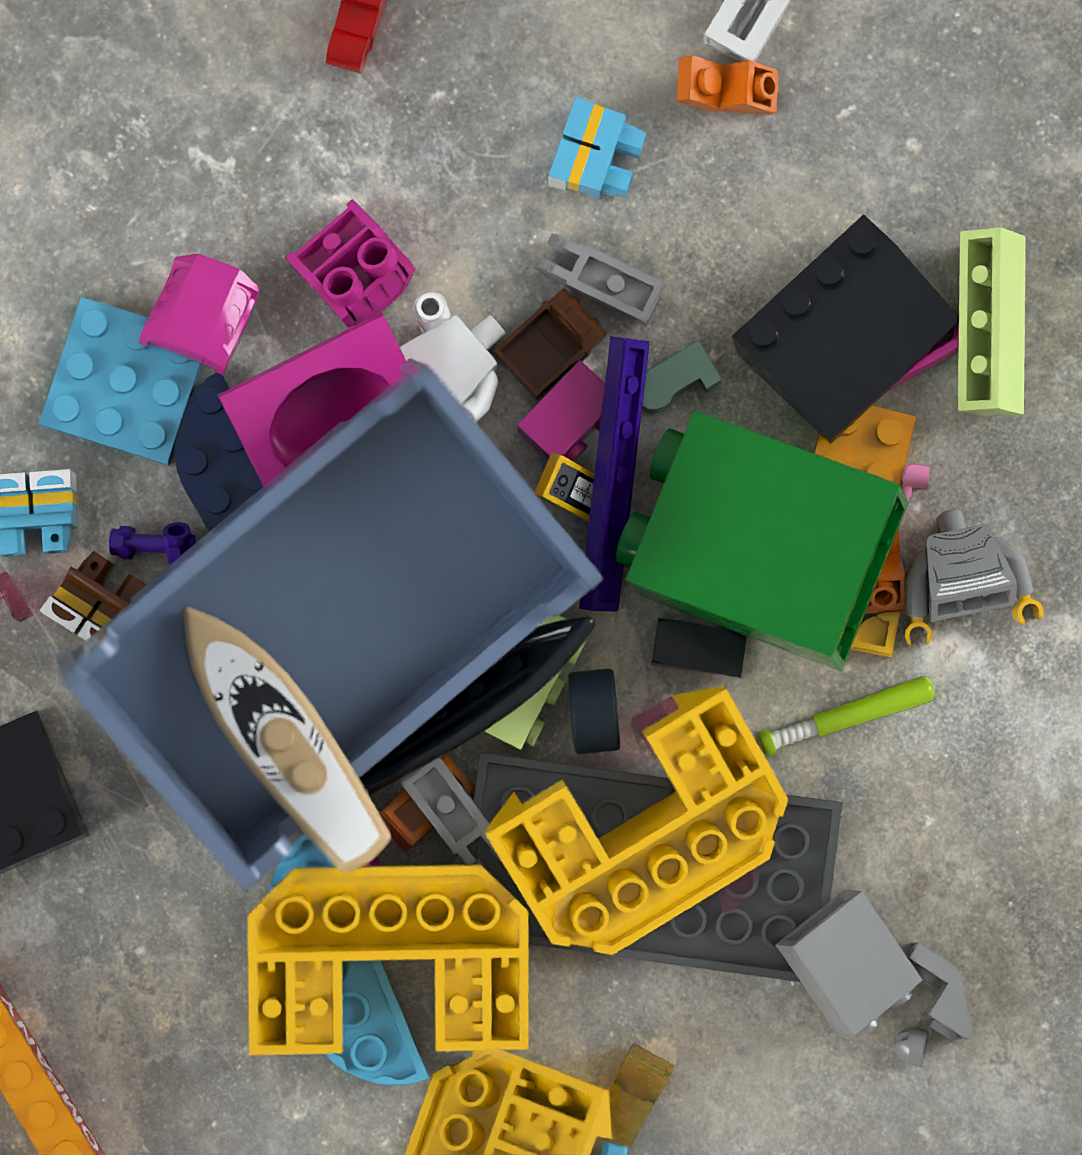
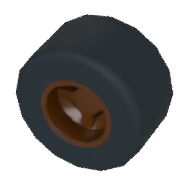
M612 669L570 672L568 675L575 752L577 754L619 750L620 734L614 671Z

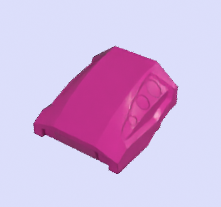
M353 199L346 204L348 207L296 253L291 251L285 256L289 264L326 302L347 328L353 327L384 311L405 292L416 270L411 261L393 243L380 226Z
M197 253L175 257L163 291L143 327L139 344L147 347L149 344L211 366L215 368L216 373L224 375L258 300L259 287L241 269Z

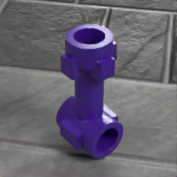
M183 522L168 524L163 529V535L136 534L135 528L120 526L119 529L112 528L109 536V551L112 556L122 557V559H133L135 552L166 553L167 562L170 565L196 544V536L191 534L189 525Z

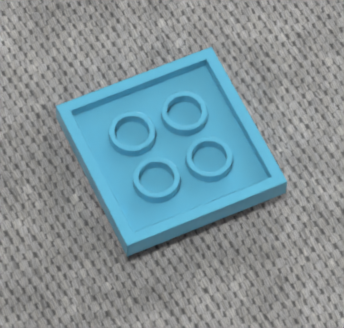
M80 297L39 425L169 466L174 453L176 435L187 402L194 392L202 363L149 344L148 347L139 344L140 335L148 317Z

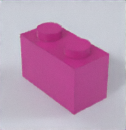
M580 360L517 425L518 432L547 460L551 453H556L574 462L588 447L584 442L585 438L595 428L598 431L600 430L605 383Z

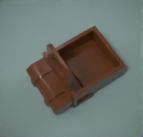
M565 288L548 302L546 300L542 302V306L494 349V355L536 400L580 360L583 362L591 355V349L596 347L607 336V333L599 325L600 322L596 318H592L579 304L580 301L576 297H572Z

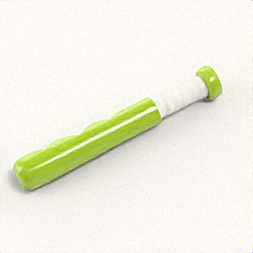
M920 676L814 714L808 721L805 720L802 723H796L770 732L769 729H763L758 732L760 744L765 756L770 757L777 753L776 749L799 742L802 739L805 740L817 735L820 738L930 703L935 698L934 686L927 676Z

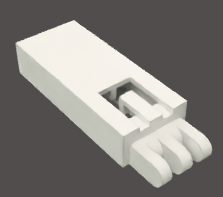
M724 0L704 34L703 43L737 62L746 60L756 62L792 0Z

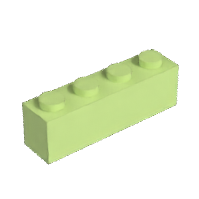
M1002 227L960 231L958 411L983 418L1024 415L1026 236Z

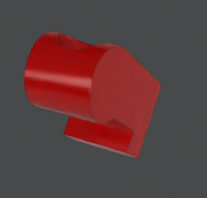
M341 0L328 44L326 64L359 74L362 73L369 51L372 50L386 0Z

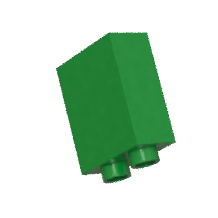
M694 410L685 433L669 428L658 443L651 464L650 478L664 485L651 517L638 512L633 513L622 532L616 552V562L630 568L625 581L642 597L842 672L908 506V501L901 485Z

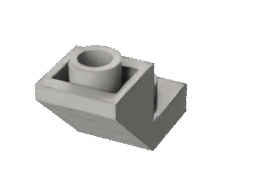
M914 942L906 956L910 962L914 963L913 966L922 980L931 985H934L937 979L943 982L924 1012L925 1015L933 1019L929 1027L952 1042L957 1035L969 1040L973 1029L959 968L921 943Z

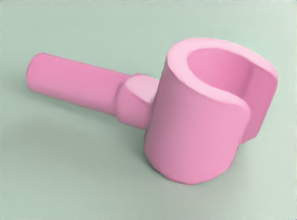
M909 464L904 467L901 488L908 502L911 497L912 488L927 489L930 473L928 466Z

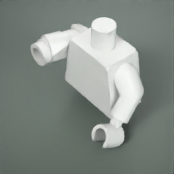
M436 292L422 294L415 300L412 310L423 334L400 346V349L406 361L411 358L428 365L473 420L477 422L490 410L499 382L495 373L498 369L497 362L488 350L503 339L506 333L491 315H488L473 329L469 330L457 315L451 317L444 296Z

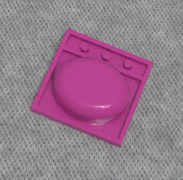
M379 313L218 394L263 487L337 424L351 419L400 378L402 373L398 368L406 362V359L384 314Z

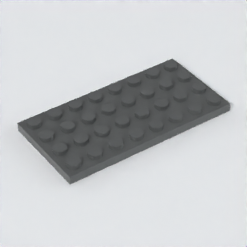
M480 752L474 803L491 823L513 792H515L523 804L563 780L598 839L676 790L670 779L664 777ZM786 794L788 802L784 815L779 816L772 838L775 844L768 861L614 955L598 953L593 948L570 944L567 947L552 944L506 867L494 857L485 840L481 837L468 848L476 858L483 862L487 871L528 910L529 945L801 982L775 944L830 901L843 802Z

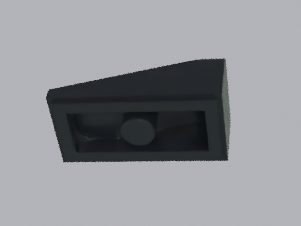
M658 618L651 665L741 678L747 636L728 629Z

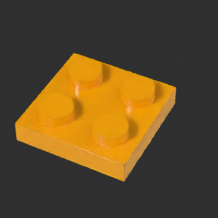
M872 405L831 444L818 434L814 454L900 484L917 417Z

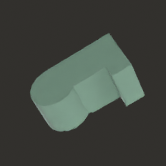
M700 341L695 342L646 371L642 410L648 413L663 412L671 405L674 397L698 383L701 384L705 393L721 385L722 378Z

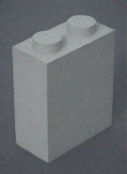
M844 889L775 944L837 1034L860 1037L869 1033L878 1025L879 1020L877 1018L889 1008L894 1009L906 1003L913 996L912 989L923 981L862 891Z

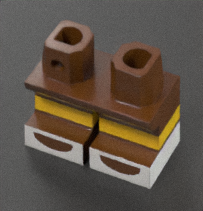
M93 551L81 563L78 570L72 566L70 567L65 580L55 594L47 599L39 611L86 641L131 603L130 598L146 586V584L128 574L116 594L103 587V584L116 565Z

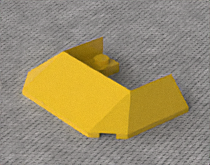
M725 686L672 695L679 709L642 731L676 791L597 839L563 780L523 804L515 792H513L485 829L486 836L552 944L567 947L570 944L593 948L598 953L614 955L770 859L775 844L772 838L779 816L784 815L788 798Z
M481 864L361 866L346 873L341 872L337 867H294L248 914L249 1055L343 1053L342 961L434 959L436 1051L529 1049L528 910Z
M505 1050L474 1051L472 1056L454 1066L448 1065L433 1073L405 1155H590L597 1136L612 1139L609 1090Z

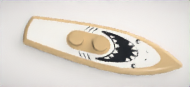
M192 607L184 608L185 643L192 672L210 713L238 756L283 810L341 872L346 873L370 862L389 842L391 838L390 832L352 766L310 701L289 674L263 648L241 631L216 617Z

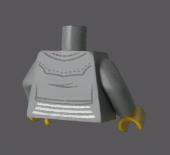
M959 510L946 511L937 517L936 520L940 533L932 534L925 538V550L915 555L905 580L906 615L911 617V622L904 629V638L910 646V631L917 626L923 627L926 630V645L931 641V629L924 622V616L928 614L930 622L1012 606L1011 613L1014 621L1025 625L1022 610L1024 606L1029 604L1033 608L1035 619L1040 620L1044 614L1043 606L1037 600L1031 599L1030 593L1034 589L1025 558L1019 551L1003 538L995 537L988 525L982 524L966 527L963 513Z

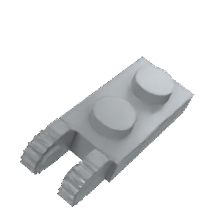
M551 234L547 242L548 245L557 252L578 260L571 272L551 260L540 258L535 266L539 272L558 282L565 283V287L638 323L647 325L666 287V283L587 244L583 247L560 235Z
M441 758L412 772L400 782L456 856L460 855L466 865L481 864L487 870L483 862L476 858L468 848L481 837L490 847L494 857L501 861L484 832L490 822Z

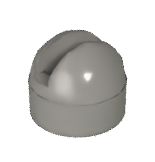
M906 1028L898 1033L893 1049L900 1061L922 1067L929 1031L919 1028Z

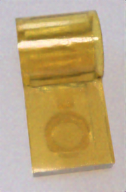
M635 1043L629 1049L609 1088L612 1138L630 1148L674 1069V1064Z

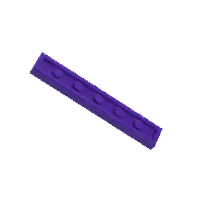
M610 336L585 556L604 580L580 598L579 609L618 612L624 565L616 562V552L620 537L630 517L649 341Z

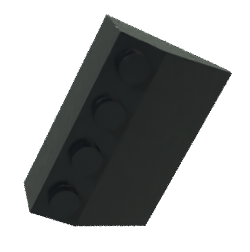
M863 214L732 335L738 355L831 444L959 325V316L900 248Z
M38 711L0 726V874H3L89 837Z

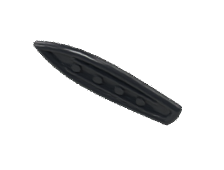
M591 617L573 618L536 627L359 777L367 794L371 795L424 767L481 734L514 712L538 693L573 657L595 627L594 619Z

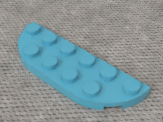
M304 833L292 844L291 852L279 863L269 887V892L294 867L336 866ZM382 960L342 961L343 1053L325 1055L345 1072L375 1084L407 1085L430 1078Z

